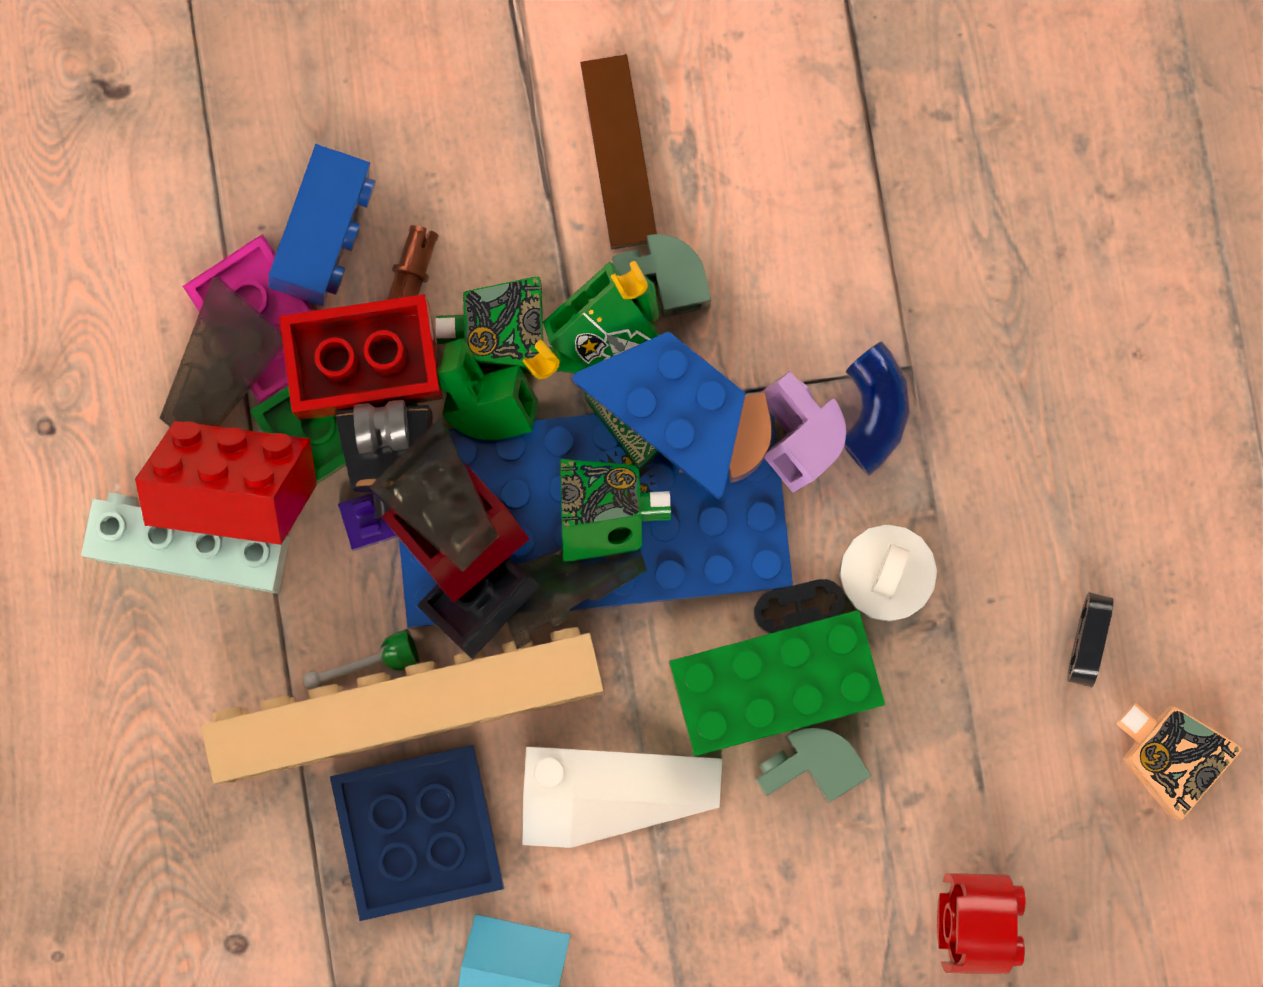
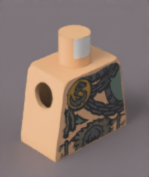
M1134 702L1116 722V725L1136 741L1122 759L1167 815L1175 820H1183L1243 750L1236 743L1174 706L1166 707L1154 719Z

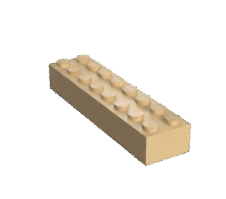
M579 627L567 628L550 633L551 642L533 646L530 638L502 644L503 653L486 657L485 652L482 650L473 659L466 653L453 656L455 665L439 668L438 663L429 661L405 667L407 676L391 680L390 674L386 675V672L358 678V688L344 691L343 686L332 684L308 690L310 699L296 702L295 697L287 695L261 701L262 711L249 713L248 708L241 709V707L211 713L213 722L200 725L213 784H230L604 695L605 692L591 634L581 635Z

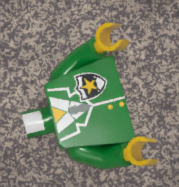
M609 261L543 321L549 344L553 347H548L544 341L539 340L535 344V348L539 353L533 358L525 357L522 360L535 378L546 379L554 372L575 374L659 336L655 327V322L660 316L655 285L642 273L636 261L629 263L631 271L622 276Z

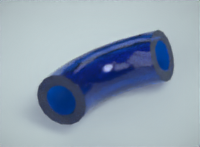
M883 341L868 349L845 371L861 394L862 409L857 422L846 432L843 448L867 476H870L880 468L901 443L910 414L907 379L894 355Z

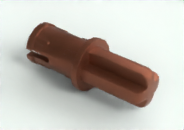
M415 225L409 227V234L399 264H394L392 267V271L396 274L387 300L419 295L422 283H426L429 280L426 271L435 243L439 238L436 232L431 230L429 234H425L427 228Z

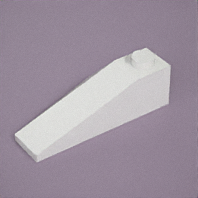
M526 747L522 845L572 848L720 808L722 759Z

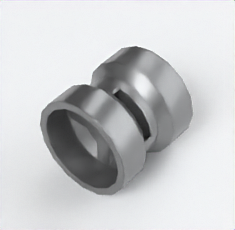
M404 400L389 401L385 407L374 408L369 403L354 405V427L359 454L375 453L379 447L389 446L394 451L409 449V428Z

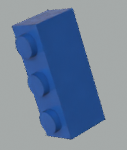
M315 144L268 275L269 289L320 306H324L328 293L337 295L345 272L344 267L338 266L343 249L353 250L361 225L353 222L358 206L368 207L376 180L369 178L371 162Z

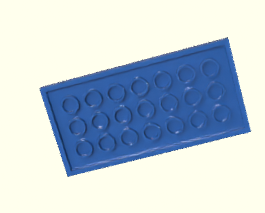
M770 411L771 440L768 450L777 443L775 418ZM596 414L535 420L533 432L501 440L477 439L465 435L456 429L431 431L425 480L458 454L504 504L530 539L509 558L531 576L540 587L512 617L769 591L793 586L782 482L779 475L765 458L752 474L740 481L730 483L728 474L724 494L718 500L686 473L679 474L678 467L660 453L652 462L658 473V492L670 491L671 521L642 522V546L638 550L574 561H563L560 459L594 461L601 453L620 447ZM403 490V498L413 490ZM399 539L407 627L435 626L436 624L417 605L437 583Z

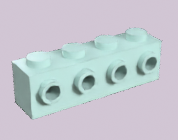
M108 493L107 501L92 498L81 556L95 561L279 594L290 540L289 536H286L282 545L145 526L141 507L136 506L137 498L116 493Z

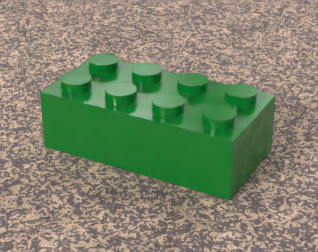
M859 610L669 661V667L694 757L885 705Z

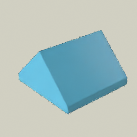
M475 914L461 965L458 987H560L571 934Z

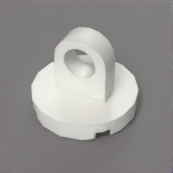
M882 525L869 528L852 540L842 556L839 577L844 594L855 610H859L860 613L870 619L891 622L908 618L925 606L935 588L937 568L933 553L922 537L905 527Z

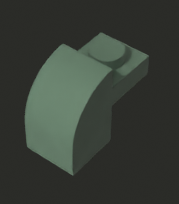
M647 235L649 255L641 256L640 251L636 250L623 252L612 257V264L621 276L630 272L631 267L629 263L636 261L642 273L652 282H656L664 318L710 308L711 296L702 262L695 251L683 241L667 235Z
M808 728L785 736L795 754L788 757L784 750L775 754L759 765L764 774L755 780L765 796H768L807 771L825 800L830 803L871 777V774L852 745L843 737L829 730Z

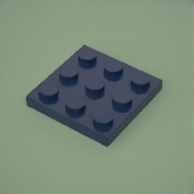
M474 745L330 776L359 921L505 889Z

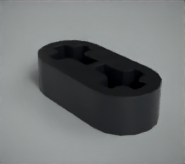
M817 579L772 590L763 594L756 602L754 620L763 632L771 634L838 616L843 611L845 595L840 586L828 579ZM817 588H823L826 595L834 594L836 598V603L829 606V614L822 615L819 608L803 610L801 602L815 598ZM777 599L779 606L791 604L796 606L797 612L785 615L782 618L783 625L774 626L772 619L764 620L762 617V612L769 608V600Z
M1088 592L1082 607L1067 675L1068 682L1088 687L1094 686L1099 673L1114 604L1112 597Z

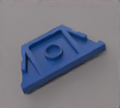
M669 331L574 374L571 381L716 499L719 500L722 497L746 394L743 390Z

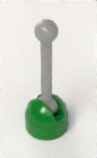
M408 629L393 633L385 638L379 654L322 673L310 671L305 674L303 684L308 690L321 687L323 682L380 663L397 671L405 670V667L420 664L413 637Z

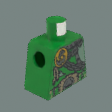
M530 277L463 292L464 315L436 316L437 344H446L464 338L481 368L502 370L519 365L523 373L532 374L522 360L525 357H535L539 353L535 348V344L539 340L544 341L542 284L540 277Z
M560 459L563 561H574L638 550L642 546V522L671 521L670 491L640 492L639 468L635 465Z

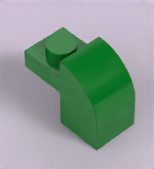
M464 338L446 343L441 365L438 366L439 383L444 392L447 393L442 413L446 421L461 433L482 440H501L533 432L539 400L520 366L517 365L483 374Z

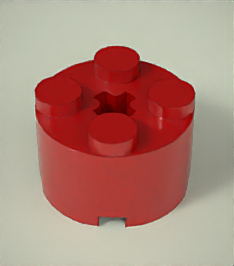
M945 874L942 882L951 883L949 893H939L937 909L938 948L948 949L950 961H941L943 970L946 973L1008 974L1012 966H1022L1025 958V944L1023 937L1018 936V916H1023L1025 912L1026 897L1024 887L1013 885L1010 876L1007 874Z

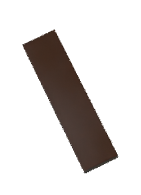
M625 54L580 62L611 250L647 244V235H657L628 56Z

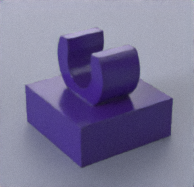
M373 493L338 504L353 551L397 538L396 534L383 519L374 518Z

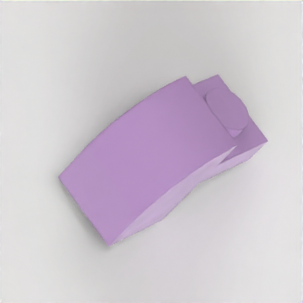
M790 371L769 385L761 393L765 392L768 410L787 432L782 439L767 451L764 458L792 493L814 481L837 460L845 444L846 425L842 411L834 398L819 407L813 400L809 388L803 382L797 380Z

